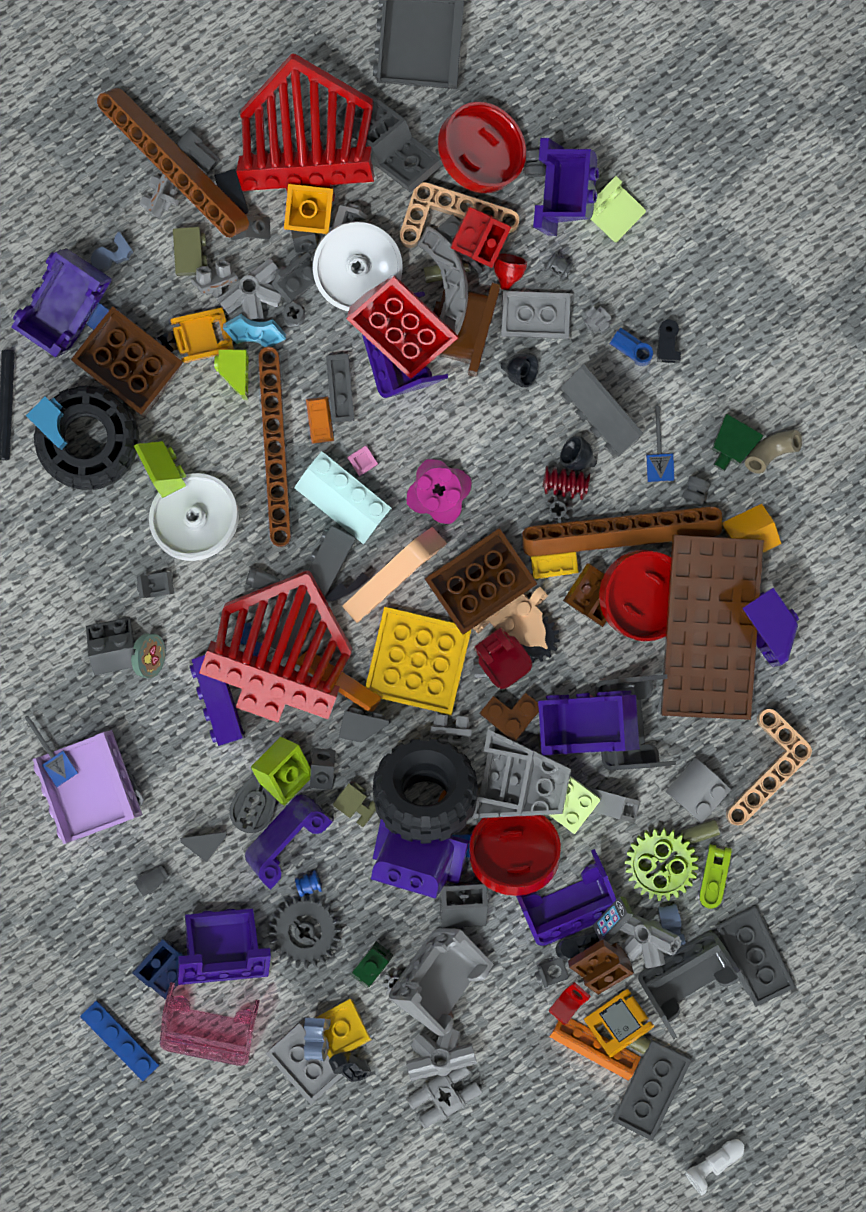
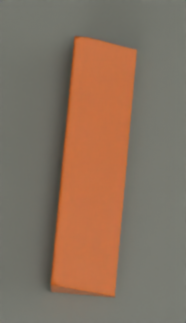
M307 651L298 658L296 662L298 666L301 667ZM317 654L309 669V673L312 675L321 660V657ZM329 663L321 680L326 681L335 666ZM344 672L340 674L335 684L340 686L338 692L365 710L374 712L381 701V697Z
M572 1018L566 1025H563L558 1020L549 1036L628 1081L633 1076L641 1059L639 1055L626 1048L610 1058L590 1028ZM600 1034L605 1043L611 1041Z

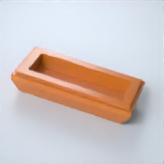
M328 396L306 399L312 444L334 441Z

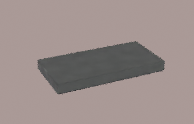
M756 906L715 925L729 955L741 971L752 992L749 996L755 1007L796 988Z
M651 1039L650 1045L643 1054L612 1121L653 1141L692 1059Z

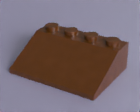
M113 306L71 358V361L144 418L159 400L184 363Z
M500 528L424 579L462 635L537 585V582Z

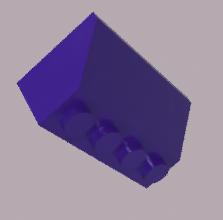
M205 655L192 659L193 665L189 667L193 679H198L199 686L196 687L199 699H204L206 708H203V713L206 721H211L213 729L209 731L213 743L217 742L218 746L244 739L245 734L229 684L199 674Z

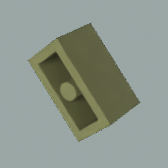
M200 227L173 229L175 273L177 276L196 275L197 268L208 266L207 255H203L202 247L206 246V234L201 233Z

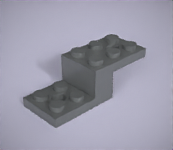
M363 88L360 92L370 97L374 104L365 146H371L372 148L371 163L411 193L443 165L441 158L412 137L408 124L403 117ZM347 102L336 113V124L343 130ZM357 105L355 107L352 137L358 140L362 117L358 118V116L364 112V109ZM409 163H416L412 167H407Z

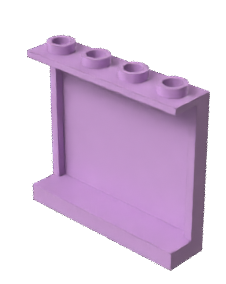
M112 730L53 752L56 756L64 750L78 771L77 775L59 787L55 786L42 766L51 759L49 754L33 759L34 771L40 778L42 793L47 798L49 813L55 820L57 835L63 844L143 815Z

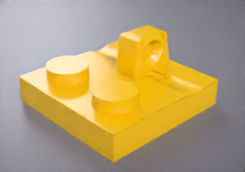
M352 999L315 1017L331 1019L329 1030L326 1029L324 1031V1036H326L329 1042V1049L327 1051L329 1059L338 1053L350 1052L372 1040Z

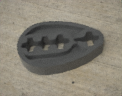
M255 775L249 778L236 793L229 810L234 826L245 833H256L267 827L275 810L276 799L264 787L261 792L259 791L261 784ZM259 795V800L262 801V804L256 805L255 811L257 815H252L250 818L253 825H248L244 828L240 820L248 815L245 808L252 806V802L249 799Z

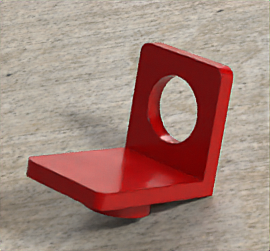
M573 982L561 993L549 1008V1012L563 1025H566L580 1006L587 1002L591 996ZM573 990L579 992L582 997L577 996Z

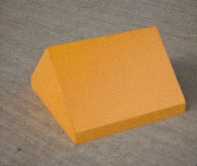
M288 184L284 229L327 234L330 229L333 189Z
M762 504L722 522L728 538L764 540L763 553L781 544L775 523Z

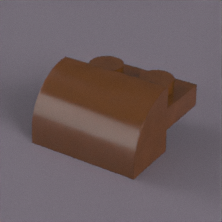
M587 563L563 601L589 620L603 627L607 621L601 611L599 591L604 574Z
M604 939L568 960L569 968L583 977L584 985L598 995L634 974L630 959L618 943L611 945Z

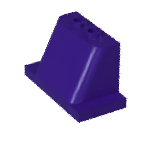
M540 138L539 161L546 165L543 205H535L533 228L548 236H557L558 223L587 220L593 216L594 203L597 202L595 187L596 181L599 179L597 155L591 149H564V147L550 138Z
M381 819L373 859L376 862L372 870L371 880L436 899L447 881L459 884L469 840L451 835V838L439 841V839H436L426 844H421L420 840L414 839L413 842L402 839L400 834H394L388 830Z
M226 909L220 912L204 911L202 913L185 915L188 955L178 957V985L268 977L271 959L270 948L258 949L253 909Z

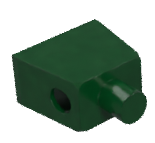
M726 414L712 446V450L719 454L713 465L722 471L727 469L731 461L739 465L762 439L763 435Z
M375 941L349 975L365 988H369L388 965L393 954Z

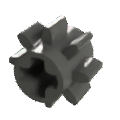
M555 496L552 504L548 501L546 502L549 510H545L543 513L551 516L548 522L557 519V523H561L562 517L565 519L570 518L565 514L566 511L572 509L569 506H565L566 498L561 502ZM556 504H558L559 508L564 509L560 516L551 511L555 508Z

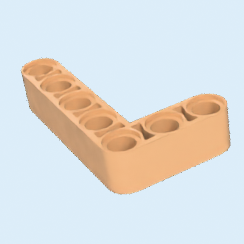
M422 182L413 191L400 231V241L407 248L417 246L430 209L449 215L453 214L455 217L463 219L465 213L461 211L460 206L463 203H469L473 208L481 212L491 210L494 213V217L501 221L505 217H512L515 220V224L511 226L509 233L514 232L518 228L519 216L511 209ZM425 189L429 191L430 196L427 199H421L417 195L418 192ZM447 196L451 199V203L448 206H442L439 203V199ZM418 210L422 212L423 217L420 220H413L410 216L411 213ZM409 231L415 233L416 239L411 242L404 239L405 233Z
M431 527L408 544L342 607L358 623L416 569L437 554L441 548L445 547L447 542Z
M773 709L760 711L757 716V722L784 752L728 808L726 818L733 825L739 826L746 823L811 756L812 749L809 743ZM766 713H771L774 717L773 723L769 726L765 725L762 720ZM784 728L790 733L787 741H782L779 738V732ZM800 744L806 749L803 757H798L795 754V748ZM784 760L790 764V770L787 773H782L779 770V764ZM770 776L774 780V786L767 790L763 786V781L766 777ZM750 793L758 795L757 804L750 805L748 803L747 797ZM735 809H740L743 813L742 819L739 821H734L731 817Z

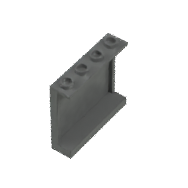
M379 0L378 10H382V19L377 18L376 32H380V41H375V54H379L378 63L373 64V76H377V83L457 89L464 0Z

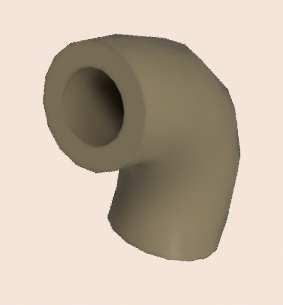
M789 430L765 438L748 454L745 466L751 472L760 474L766 470L770 462L776 457L786 453L799 452L802 446L800 432L798 430Z

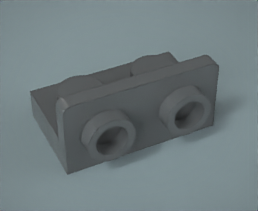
M306 252L303 256L301 254L296 255L290 261L291 265L287 268L282 266L274 274L276 278L272 285L288 303L293 302L316 284L313 277L312 264L308 261L311 256L309 252Z

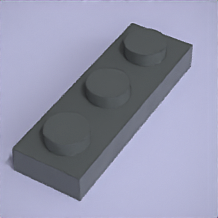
M348 353L326 355L332 423L355 421Z

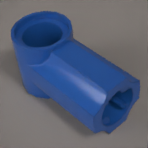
M621 327L609 343L632 359L638 366H646L652 360V347L641 342ZM639 350H645L648 352L649 357L641 360L637 357L636 353Z

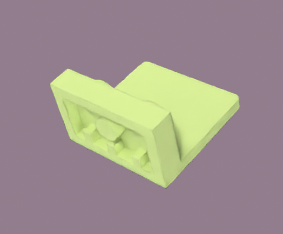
M617 176L597 195L593 216L590 219L615 243L646 212L621 187L622 181Z
M570 776L563 814L550 816L575 834L598 805L601 798Z

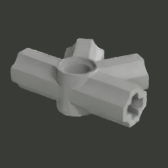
M269 258L220 296L217 301L228 315L242 305L243 316L252 321L264 319L262 303L277 308L282 297L273 285L269 284L276 278L274 274L278 267ZM247 281H252L256 285L255 290L246 292L243 289V284Z
M635 914L620 928L621 931L631 935L621 945L622 949L632 961L636 960L643 953L646 968L664 965L663 952L669 955L676 954L682 941L678 935L662 928L658 921H647Z
M454 1028L445 1036L439 1035L437 1043L425 1032L419 1034L411 1044V1048L420 1057L406 1061L410 1080L415 1081L433 1075L446 1076L452 1070L477 1064L472 1043L457 1047L461 1034ZM439 1060H447L443 1065H437Z

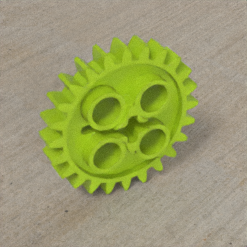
M663 827L661 833H658V830L654 828L652 835L646 830L644 833L645 838L638 835L636 839L639 844L632 842L630 846L634 850L627 851V855L632 857L625 860V864L631 865L626 868V873H632L628 880L636 881L634 889L641 887V895L649 892V899H652L654 894L657 895L658 901L661 900L662 895H665L668 901H670L671 894L679 898V890L686 893L687 888L685 885L692 887L693 882L690 878L696 879L697 874L692 871L699 868V865L693 863L698 860V856L691 855L695 851V847L688 848L690 840L688 839L683 842L682 833L678 837L674 836V829L670 834H667L665 827ZM665 844L669 851L667 853H660L657 846ZM677 851L678 854L670 858L665 867L661 866L652 876H646L657 867L658 862H664L671 853ZM647 858L651 861L652 865L645 868L640 864V860ZM680 861L683 863L684 868L675 870L672 863ZM662 875L666 878L667 882L660 885L656 883L655 877Z

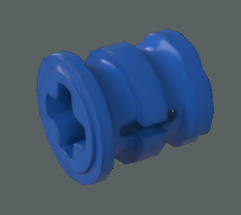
M316 870L310 876L306 874L301 879L299 877L295 878L300 897L304 896L305 893L312 894L314 890L322 892L321 881Z

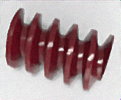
M546 466L542 487H544L545 494H548L550 489H553L554 496H557L559 490H561L563 497H566L567 493L570 492L571 498L574 499L577 493H579L580 500H583L588 492L590 473L585 478L583 471H580L576 477L574 470H571L569 475H567L566 469L563 468L560 474H558L557 467H553L550 473L548 466Z

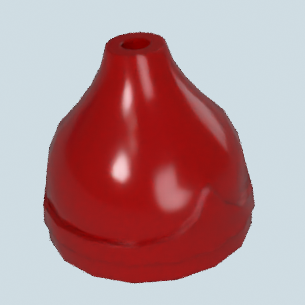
M500 253L498 255L493 270L500 282L501 289L509 290L514 283L523 277L527 268V260L512 254Z

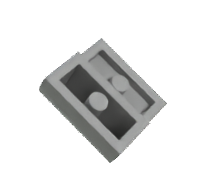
M694 758L665 792L700 823H703L731 789L709 768Z

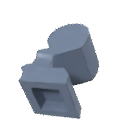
M120 232L115 235L114 239L118 246L116 252L99 247L91 256L92 265L101 272L107 271L111 267L112 262L119 264L129 260L130 255L134 253Z
M676 903L671 906L658 907L662 928L678 935L680 940H682L681 945H685L684 934L680 931L681 918Z
M305 1018V1060H326L329 1042L326 1036H324V1031L326 1029L329 1030L331 1019Z

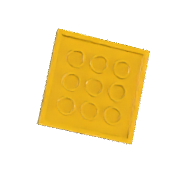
M384 607L365 687L379 695L381 699L451 715L471 630L462 635L455 623Z

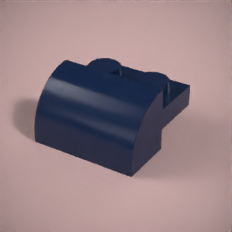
M162 937L134 968L132 974L166 999L178 986V957L185 955L173 943Z

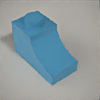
M44 397L26 417L62 450L68 444L60 431V420L64 415L60 411L62 406L54 398L49 400L47 397Z

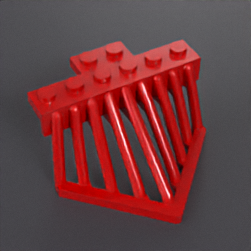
M291 54L241 109L243 156H239L236 172L242 191L286 188L288 191V184L333 189L332 185L374 182L375 175L371 163L372 148L371 146L365 147L373 113V100L297 54ZM300 72L308 76L310 83L312 151H309L305 137ZM290 73L297 152L294 150L291 137L287 76ZM319 83L328 88L326 150H323L320 139ZM278 86L284 153L281 152L278 145L276 94L274 92ZM337 94L347 100L341 149L336 147ZM266 99L270 154L265 150L264 107L262 104ZM357 105L364 109L357 145L351 148L355 107ZM254 112L257 155L252 153L250 119ZM333 190V202H334L335 193H334V190Z
M304 571L225 603L221 613L216 642H210L199 674L241 688L242 691L236 708L279 723L285 704L329 719L340 686L335 684L349 660L352 647L312 573ZM298 587L272 661H267L266 659L289 591ZM306 591H308L311 600L285 667L281 666L280 663ZM278 595L257 657L253 656L269 598ZM259 603L245 650L242 652L240 651V643L249 606ZM318 610L322 618L299 671H295L294 668L315 612ZM239 611L231 645L228 647L225 644L230 615ZM326 628H328L332 636L314 674L309 676L307 674ZM338 646L341 656L329 678L323 681L321 679Z

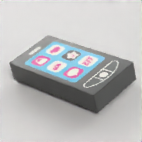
M619 896L593 924L600 941L604 939L608 942L633 916L625 897Z

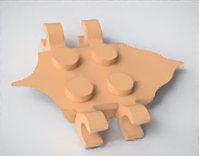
M541 587L537 588L530 598L522 594L473 629L479 634L490 623L496 630L500 627L504 628L509 635L516 637L520 644L528 647L540 646L548 649L545 643L546 630L542 621L543 613L537 607L548 595Z

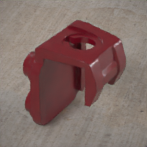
M498 628L474 646V651L479 656V665L497 688L506 689L532 669L530 656L517 638L509 635L504 628Z

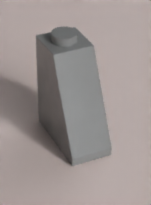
M587 787L601 798L592 812L635 823L641 801Z

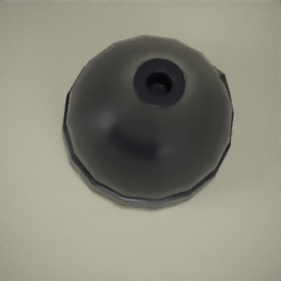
M530 353L516 354L501 363V369L506 372L508 379L520 387L526 388L531 386L538 374V360L536 356Z
M573 436L567 440L560 452V463L568 469L583 470L588 467L593 468L597 464L593 448L580 436Z

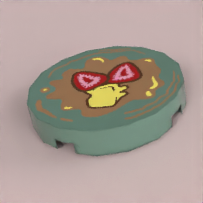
M144 633L134 644L133 649L136 650L135 655L131 657V662L136 675L143 678H153L158 675L163 667L166 650L160 636Z

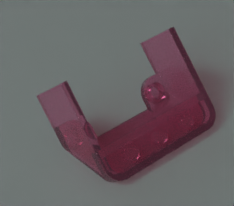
M170 982L162 1014L160 1047L168 1052L237 1066L246 1065L250 1057L260 1000H255L253 1012L243 1009L236 1012L234 1018L191 1010V1004L185 997L174 996L175 983Z

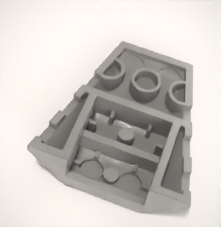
M488 729L484 752H488L480 796L477 798L472 818L563 814L571 769Z

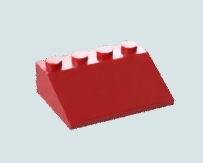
M395 275L361 296L349 307L346 318L410 379L459 338L446 323Z

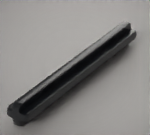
M9 349L1 351V461L10 459L15 352Z

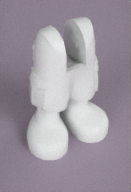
M738 1139L727 1141L722 1148L706 1157L705 1161L686 1171V1177L701 1196L707 1192L708 1186L705 1178L711 1172L718 1176L732 1163L737 1162L744 1154V1144Z

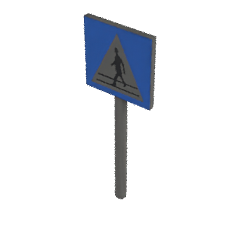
M656 405L657 455H646L648 482L675 481L673 454H662L660 407Z
M25 716L26 721L51 757L42 766L55 786L59 787L77 775L78 771L64 750L56 756L53 754L30 717Z

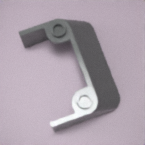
M667 674L602 680L597 683L595 688L596 697L598 692L631 690L632 695H636L640 749L601 752L602 763L607 770L676 765L675 760L659 761L657 748L653 744H645L641 700L648 699L651 696L653 690L652 680L668 679Z
M711 932L705 933L679 948L676 954L664 957V965L645 968L638 976L642 988L673 1040L677 1036L669 1022L679 1016L681 1008L677 1002L715 979L724 987L731 986L739 981L748 995L752 993L741 971L718 936Z

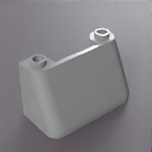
M439 928L434 930L425 940L389 992V998L398 1007L435 1034L445 1036L453 1027V1018L448 1014L471 981H482L487 978L494 964L460 929Z

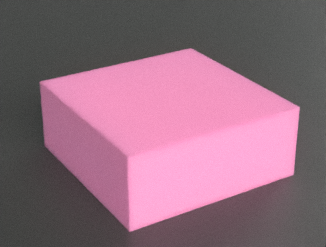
M367 446L347 457L359 477L378 465Z

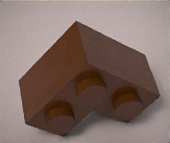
M524 693L510 710L493 696L479 714L515 742L539 713L538 702Z

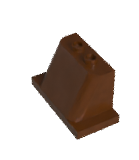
M491 284L489 295L468 291L467 309L463 324L458 333L459 338L438 355L470 364L468 369L469 376L477 377L500 292L501 285ZM445 289L441 302L436 301L434 313L439 318L443 303L445 302Z

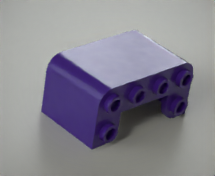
M68 248L60 249L49 255L46 260V264H48L47 271L42 277L44 282L41 287H37L31 296L33 301L30 306L27 305L23 310L21 308L17 310L13 316L14 323L11 327L55 358L67 353L72 348L112 278Z
M631 690L598 692L597 697L591 698L590 693L576 694L575 699H569V694L546 696V700L538 701L542 755L640 749L636 695H632Z

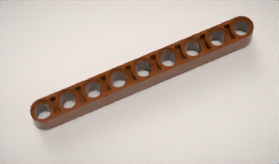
M113 88L98 95L97 104L100 110L224 236L234 237L248 229L249 220L247 216L122 89Z
M265 347L260 351L258 358L269 529L272 543L277 547L283 548L289 545L291 541L281 369L280 358L276 349ZM273 353L275 355L274 362L270 364L263 361L264 355ZM269 375H274L277 378V382L273 386L265 384V378ZM271 397L278 399V405L275 408H268L266 406V401ZM273 419L278 420L280 423L279 428L275 431H271L267 427L269 421ZM272 442L281 444V449L278 453H271L269 451V446ZM275 464H279L283 468L282 473L278 476H274L270 472L271 467ZM277 486L284 489V494L280 498L272 496V490ZM283 509L286 514L283 520L277 521L274 519L273 513L275 510ZM279 531H284L287 534V539L283 543L275 541V534Z
M703 507L530 526L525 528L522 533L523 551L529 556H542L670 542L673 535L715 537L722 532V512L716 507Z

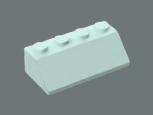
M322 451L294 487L362 544L369 539L392 510L389 505Z

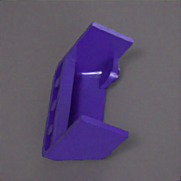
M425 292L414 293L418 298L425 296ZM362 334L377 390L383 398L394 397L426 388L448 379V374L432 376V372L427 366L410 379Z
M772 588L766 593H760V597L742 609L757 629L756 646L770 666L777 667L789 660L798 629L797 621L799 617L792 608L788 610L775 589Z
M595 849L591 850L595 863L587 865L581 872L582 881L542 898L538 892L516 896L537 945H548L592 926L616 901L608 876Z

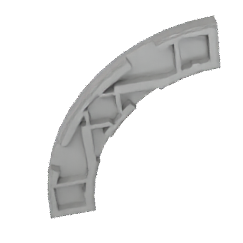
M427 226L417 246L428 252L441 270L445 289V302L443 303L440 319L458 335L464 321L468 301V284L465 269L456 250L450 248L451 243L435 229Z

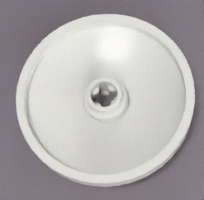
M361 221L347 222L330 230L317 245L312 262L313 277L320 293L332 305L345 311H349V307L361 296L391 276L395 275L401 280L403 269L399 248L392 237L380 227ZM360 262V268L354 269L352 267L353 263Z
M201 473L186 474L187 477L183 478L186 486L164 498L158 492L150 507L149 526L152 536L163 551L177 559L196 561L217 554L231 541L238 526L239 509L231 490L216 477Z

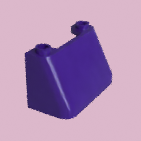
M297 795L247 848L245 860L259 879L271 890L281 879L282 874L279 867L281 862L275 857L303 827L313 834H320L330 826L334 819L307 795Z

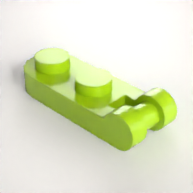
M713 844L708 846L699 893L700 903L708 909H714L721 904L732 848H716V845ZM714 857L722 858V863H713Z

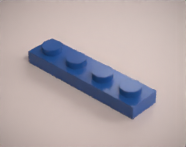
M98 1000L80 1016L142 1081L159 1066L154 1058Z

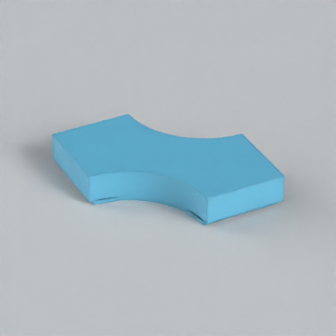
M240 314L223 324V329L236 344L250 341L259 343L264 347H272L286 339L285 332L273 319L266 322H256Z

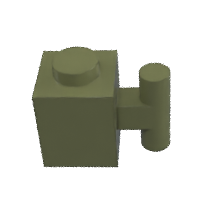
M356 782L353 785L348 783L333 803V806L349 818L357 811L361 816L356 823L364 827L376 811L374 801L368 807L364 806L362 802L367 797L364 794L366 790Z

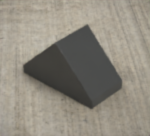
M227 831L182 837L180 840L184 846L205 862H208L227 837Z

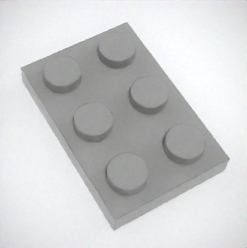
M503 291L501 337L569 339L570 293Z
M298 1023L269 1049L266 1055L304 1098L312 1104L343 1075L333 1073L328 1062V1055L325 1061L318 1059L305 1060L304 1036L306 1035V1030L301 1023Z

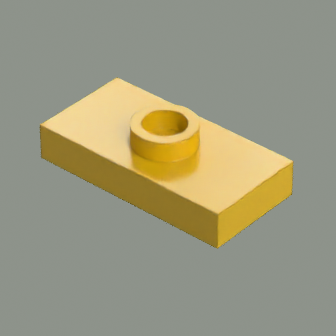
M576 552L531 557L534 579L579 573Z

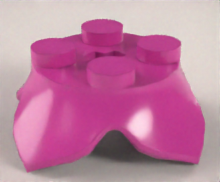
M427 459L418 467L416 481L407 492V505L417 513L431 515L439 523L452 524L461 513L463 499L470 493L471 479L460 469L449 468L440 460ZM434 486L444 487L446 490L443 491L444 495L439 497L438 494H433Z

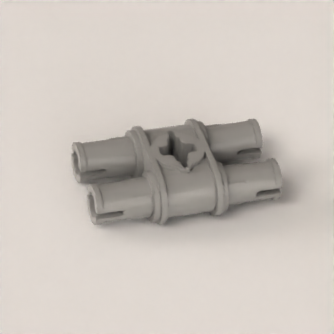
M467 1066L452 1070L446 1076H437L428 1083L425 1082L422 1085L423 1088L406 1098L412 1109L417 1108L429 1099L435 1102L434 1108L418 1117L424 1129L440 1119L447 1120L448 1116L461 1108L464 1109L467 1106L466 1103L483 1093L477 1082L472 1083L459 1092L453 1088L455 1083L471 1074ZM440 1089L445 1093H450L448 1095L449 1103L444 1098L439 1099L441 1096Z

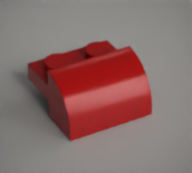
M469 206L450 248L492 268L511 226Z

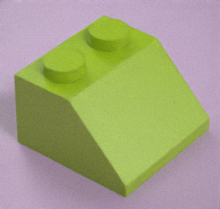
M219 350V355L214 357L216 372H219L220 376L243 400H248L249 355L247 351Z
M163 441L134 445L153 485L162 498L186 486L183 478L187 476L181 465L176 466L174 460L177 459V456L172 447L167 448Z
M279 737L251 766L258 782L284 806L311 778V768L299 745L283 737Z

